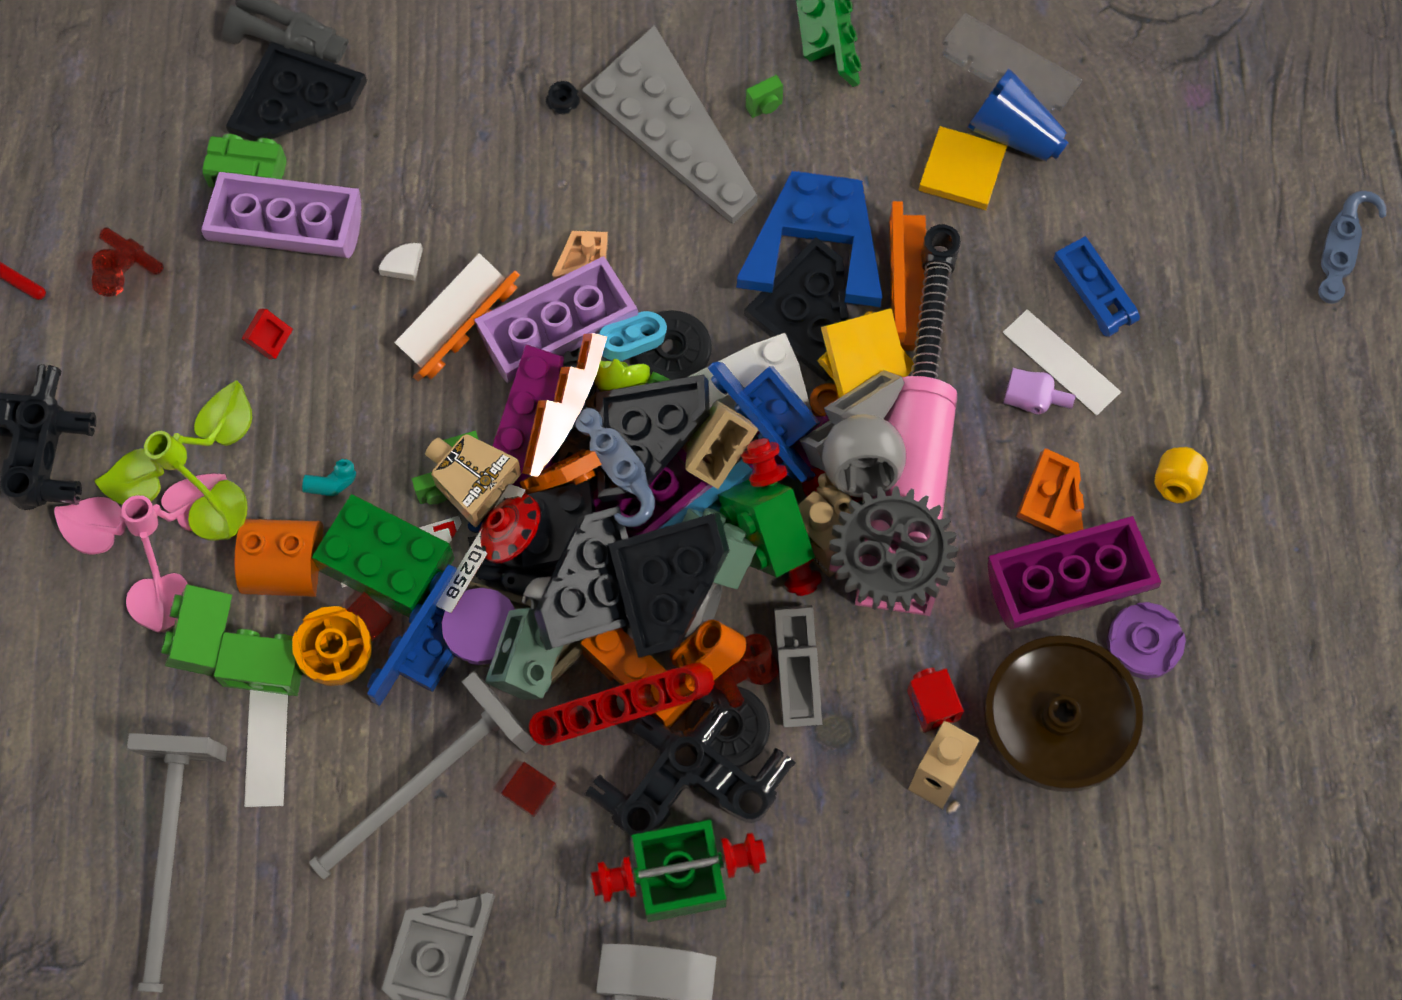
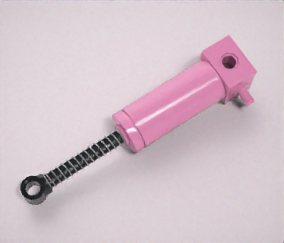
M937 224L931 227L926 232L921 259L922 268L925 270V279L923 280L925 287L922 288V304L919 307L921 311L918 315L920 321L917 324L919 330L916 332L918 338L915 340L917 347L914 349L916 356L912 359L914 365L911 367L913 374L902 377L904 385L884 420L890 422L898 430L903 438L906 449L905 468L894 486H898L900 496L906 497L909 490L914 489V500L917 502L924 496H929L928 509L938 505L942 507L938 519L943 517L957 403L956 390L950 384L935 379L938 377L936 370L939 368L937 361L940 360L938 352L942 350L939 345L943 341L940 337L944 333L942 326L945 324L943 317L946 316L944 309L947 307L945 300L948 299L946 292L949 290L947 283L950 282L948 275L955 270V263L961 244L960 235L957 230L946 224ZM942 246L945 247L947 251H938L934 247ZM894 486L885 492L886 496L892 495ZM875 520L870 523L878 531H885L890 528L888 523L883 520ZM915 531L908 534L909 538L916 543H923L928 540L921 532ZM891 544L888 551L896 553L899 546ZM866 554L859 558V561L865 566L871 567L879 563L876 557ZM926 556L919 557L922 561L927 560ZM830 563L829 570L837 572L842 566H833ZM903 566L897 569V573L903 578L910 579L916 576V572L910 567ZM857 589L855 605L872 608V597L868 596L861 603L858 602L860 590ZM925 592L926 601L924 606L921 607L912 599L909 611L904 610L901 602L895 603L893 611L930 616L936 598ZM881 601L877 609L888 610L887 602Z

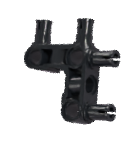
M45 365L37 366V375L32 394L0 393V436L13 437L8 459H5L3 462L0 487L3 493L22 510H32L38 506L45 505L47 502L79 504L81 498L75 495L82 494L80 481L50 479L58 440L62 433L93 436L95 433V429L90 428V426L96 427L97 419L94 412L64 411L58 405L55 395L62 371L52 365H48L47 371H45ZM44 415L40 422L32 424L38 416ZM29 483L25 491L17 493L21 485Z
M712 701L694 728H688L687 731L676 730L673 732L652 715L641 717L642 722L653 730H649L637 722L632 732L638 734L660 751L658 760L632 794L625 795L605 780L602 775H598L593 783L603 790L605 794H601L590 785L585 796L591 798L611 813L613 823L631 837L634 834L658 830L671 815L669 809L685 788L690 789L691 786L694 788L699 786L719 801L720 807L729 814L747 823H754L760 821L766 815L776 799L777 792L775 789L796 762L787 755L780 766L776 768L783 758L784 752L775 748L756 776L747 775L712 749L714 746L711 743L727 721L732 718V715L723 709L713 721L721 708ZM692 747L698 752V758L693 765L682 766L676 761V755L681 748ZM748 793H754L762 800L761 808L753 814L743 812L739 806L740 799ZM637 810H645L650 814L648 827L641 831L633 830L629 825L631 814Z

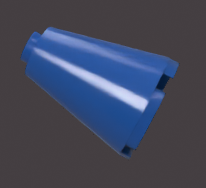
M1009 68L967 126L968 129L977 134L1044 161H1047L1050 156L1057 159L1068 144V141L1064 139L1067 131Z

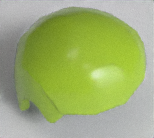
M613 359V361L601 360L594 382L600 392L647 384L651 376L650 367L644 363L628 366L626 362H620L618 359Z

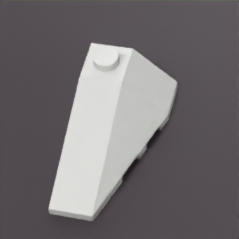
M785 333L752 344L718 361L723 362L744 388L769 366H774L809 410L812 411L799 363ZM707 367L688 376H706L709 381L710 408L714 402L719 401L735 411L734 406L736 402L728 393L725 395L715 387L711 381L713 374Z

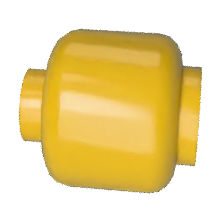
M1175 447L1167 450L1161 456L1155 474L1154 484L1157 490L1165 499L1174 503H1184L1196 499L1202 493L1208 474L1206 459L1189 447Z

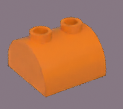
M245 519L244 524L238 529L235 545V578L239 592L252 595L316 597L319 569L312 556L322 541L323 523L321 521Z

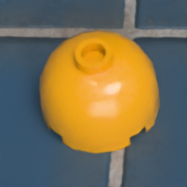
M339 606L322 607L309 613L303 619V623L299 626L297 632L295 630L292 638V653L300 670L312 681L326 686L344 685L355 680L366 669L371 656V636L364 621L358 615L356 616L354 613L348 612L345 608Z

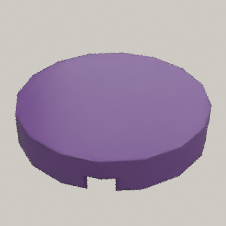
M476 588L465 591L452 613L445 610L441 622L443 638L452 654L471 664H490L509 610H515L511 601L500 592L492 589Z
M1142 602L1119 611L1109 626L1106 641L1109 652L1124 664L1132 676L1150 679L1161 677L1173 670L1183 656L1186 639L1178 619L1172 612L1161 605Z

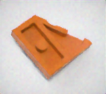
M1044 448L1040 452L1016 517L1056 536L1084 530L1081 512L1084 510L1083 494L1079 489L1081 481L1079 463Z
M583 449L543 469L538 477L530 476L519 483L522 489H525V494L539 492L567 482L569 484L574 482L577 485L595 476L593 469L602 464L595 451Z

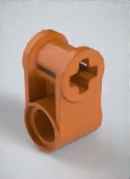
M711 619L702 623L693 634L681 643L680 647L674 648L671 651L670 658L676 667L697 662L705 664L711 670L715 680L743 657L746 650V640L741 633L717 620ZM686 674V686L689 690L694 691L695 682L689 674Z

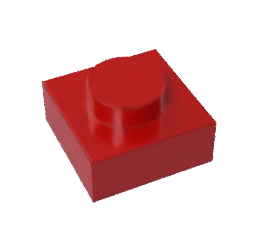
M266 308L259 309L241 339L268 359H276L293 328Z

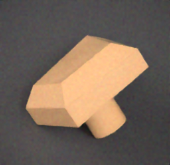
M572 231L553 271V279L556 280L603 256L607 258L608 232Z

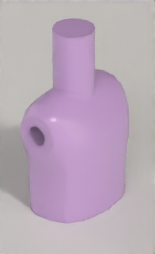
M1012 368L1003 404L1015 406L1034 414H1042L1048 410L1051 404L1072 409L1075 395L1055 390L1054 379L1048 373L1029 372Z

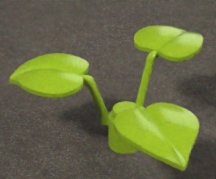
M237 380L230 383L213 396L201 409L194 424V431L200 438L184 437L179 433H175L172 437L165 431H156L146 439L144 448L133 450L124 455L107 473L95 480L96 485L108 498L120 505H123L128 498L137 495L145 496L150 501H153L160 492L161 485L158 477L164 474V469L178 470L204 495L197 499L190 508L188 522L192 531L202 539L209 541L226 540L235 536L238 533V529L244 524L247 516V499L243 490L234 482L222 480L210 491L184 467L187 460V451L182 444L211 446L216 440L219 444L227 446L240 440L247 433L252 423V409L242 385Z

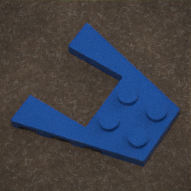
M792 171L737 276L736 288L772 293L782 235L806 239L817 237L822 241L852 244L844 302L881 307L882 292L862 180Z

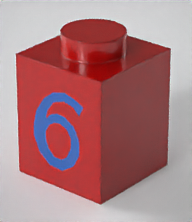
M927 668L914 674V679L910 680L907 692L923 732L926 733L940 728L944 721L951 724L960 721L964 710L947 668L935 671V668Z

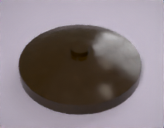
M1057 635L1038 638L1010 653L994 673L988 686L984 703L986 731L992 747L1002 762L1013 773L1028 783L1058 792L1090 789L1112 778L1133 755L1143 729L1142 699L1136 682L1128 669L1116 656L1105 648L1089 640L1073 636Z

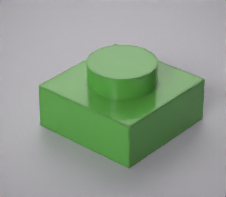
M777 75L746 89V109L752 118L762 113L769 114L775 111L779 105L783 104V84Z

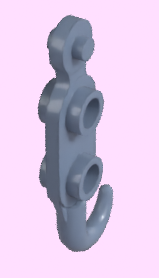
M1358 191L1350 195L1346 199L1342 211L1332 221L1328 229L1321 258V267L1326 273L1327 279L1321 283L1318 289L1320 298L1326 303H1338L1343 298L1345 287L1342 279L1350 275L1355 267L1362 236V229L1357 214L1359 204L1370 202L1377 207L1380 218L1386 216L1384 201L1373 192Z
M586 408L582 410L575 421V425L582 434L591 436L590 451L596 452L602 464L600 466L619 488L636 495L641 502L640 511L635 516L624 517L620 513H616L614 519L620 525L626 527H637L645 523L654 511L655 498L648 486L645 467L642 461L619 432L615 429L602 427V417L595 409Z

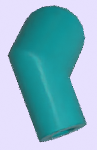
M341 459L336 462L334 471L327 477L306 474L302 482V492L337 496L354 482L356 478L354 464L350 460Z

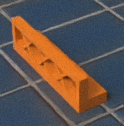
M892 201L889 218L891 309L901 347L904 351H914L917 347L915 340L918 338L916 332L919 330L917 324L920 321L918 315L921 313L919 307L922 304V288L925 287L923 285L925 270L922 268L921 253L926 235V215H903V201Z

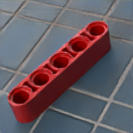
M699 662L690 663L541 710L530 719L529 733L535 742L543 746L562 742L700 699L708 695L713 689L714 677L711 670L705 664ZM686 674H689L695 682L694 691L689 690L686 686ZM652 685L659 691V702H656L651 696L650 690ZM617 696H619L625 704L624 713L620 711L617 706ZM584 707L590 713V723L583 716ZM550 718L556 723V733L550 727Z

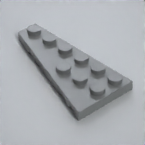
M655 25L582 89V95L585 100L731 224H734L757 202L756 192Z

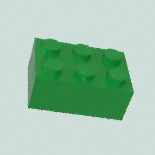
M351 494L316 549L312 559L321 573L410 617L413 609L419 603L424 604L431 593L429 592V586L434 576L439 571L444 572L446 567L452 564L455 557L448 542Z

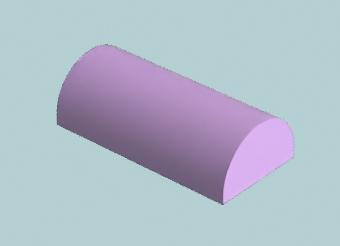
M219 172L201 231L204 238L208 241L350 258L355 250L360 229L359 189Z
M603 256L474 320L492 361L505 382L509 383L515 379L526 344L563 356L565 352H571L581 347L584 334H599L600 330L606 325L637 316L638 309Z

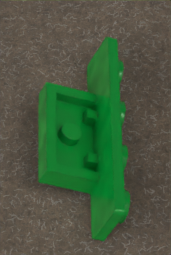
M796 0L804 57L809 62H812L835 52L839 75L852 87L860 85L858 72L861 71V63L855 52L854 42L857 41V34L850 18V12L853 11L851 0Z

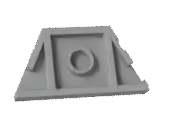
M483 893L474 898L460 901L455 899L441 902L439 905L432 907L423 906L406 910L381 990L392 1000H465L495 899L494 894Z

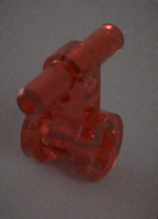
M105 227L100 231L99 239L116 250L103 249L94 254L92 257L93 274L91 285L94 291L102 296H115L124 289L125 277L123 274L135 263L154 275H159L164 265L146 253L144 246L131 238L127 240L110 228Z
M751 634L746 636V650L743 657L714 680L716 689L722 690L732 708L740 707L744 702L737 684L748 680L753 684L762 685L772 681L778 674L777 660L772 655V647L768 638L764 635ZM750 646H753L755 650V654L753 655L751 653ZM763 664L765 673H762L759 665Z

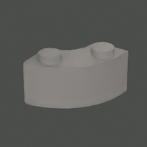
M602 944L596 993L610 996L612 1000H712L717 957L663 947Z

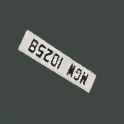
M508 484L496 506L507 498L522 497L525 489ZM481 530L437 602V607L450 613L453 612L488 553L481 546Z

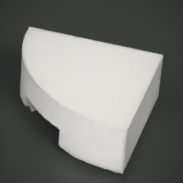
M421 243L404 244L390 251L379 266L380 275L415 281L423 251Z

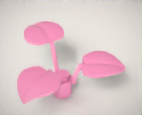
M225 474L195 476L210 491L219 481L227 480ZM184 479L169 487L164 493L161 504L165 511L161 510L158 504L153 506L147 497L140 495L128 498L123 503L122 508L117 502L105 497L84 499L78 505L71 504L55 507V518L61 534L74 549L81 553L93 555L108 551L114 544L115 535H122L126 525L131 534L141 537L153 579L139 580L131 587L126 597L128 612L138 624L157 633L166 632L174 628L176 618L169 617L175 594L182 595L188 583L177 573L160 577L149 536L158 527L157 516L168 522L177 519L181 528L192 531L188 522L189 511L193 503L204 496L203 493L188 479Z

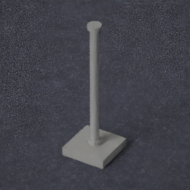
M472 672L462 683L485 709L480 714L483 718L320 858L315 856L309 861L310 865L321 878L325 880L331 874L329 871L490 731L494 730L497 732L501 728L507 737L525 753L537 744L491 687L475 672Z
M129 733L128 750L148 758L164 759V763L168 764L143 983L138 985V991L163 992L164 984H160L184 765H189V760L226 762L227 746L209 737Z

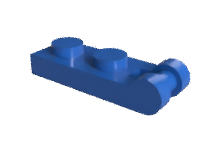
M1086 236L1055 252L1053 259L1097 320L1098 327L1104 336L1110 337L1117 333L1122 325L1130 326L1140 320L1136 306ZM1112 304H1115L1118 312L1111 314L1107 308Z

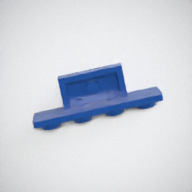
M723 362L711 363L707 368L713 374L711 377L712 383L721 393L725 395L728 393L736 402L734 406L735 411L749 419L758 428L760 433L757 436L759 439L767 438L769 442L778 443L780 448L778 455L783 460L781 465L786 467L788 476L795 481L799 479L801 482L813 479L816 476L815 473L793 447L801 438L818 426L820 422L776 368L769 366L744 388Z
M449 564L444 572L439 571L434 576L429 586V592L431 593L424 604L419 603L413 609L409 617L410 626L403 637L397 636L389 648L388 656L390 657L382 669H376L370 677L367 685L369 689L367 694L374 704L378 706L382 704L399 675L433 692L454 659L455 655L452 654L443 638L441 622L445 610L437 607L436 604L455 574L456 567Z

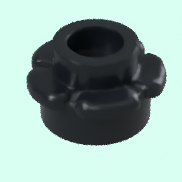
M558 81L549 88L546 104L549 109H554L557 114L564 115L570 113L571 109H576L579 106L580 96L577 95V89L570 82Z

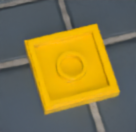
M940 126L920 182L919 191L987 210L1007 145Z
M891 308L821 327L839 398L883 370L901 377L908 376Z

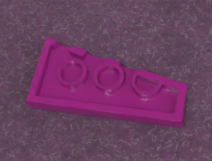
M527 344L525 345L492 447L513 456L519 461L521 475L513 485L520 488L522 487L519 482L531 476L522 474L538 401H554L560 370L564 362L563 356ZM554 456L551 458V460L548 462V464L544 467V469L547 468V467H549V466H551V465H553V464H555V463H553V461H554Z

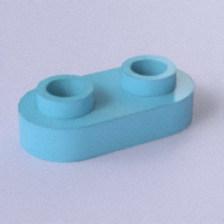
M643 311L639 312L637 316L604 326L599 335L607 336L602 356L611 361L613 359L623 361L659 347L664 341L667 330L665 320L657 313Z

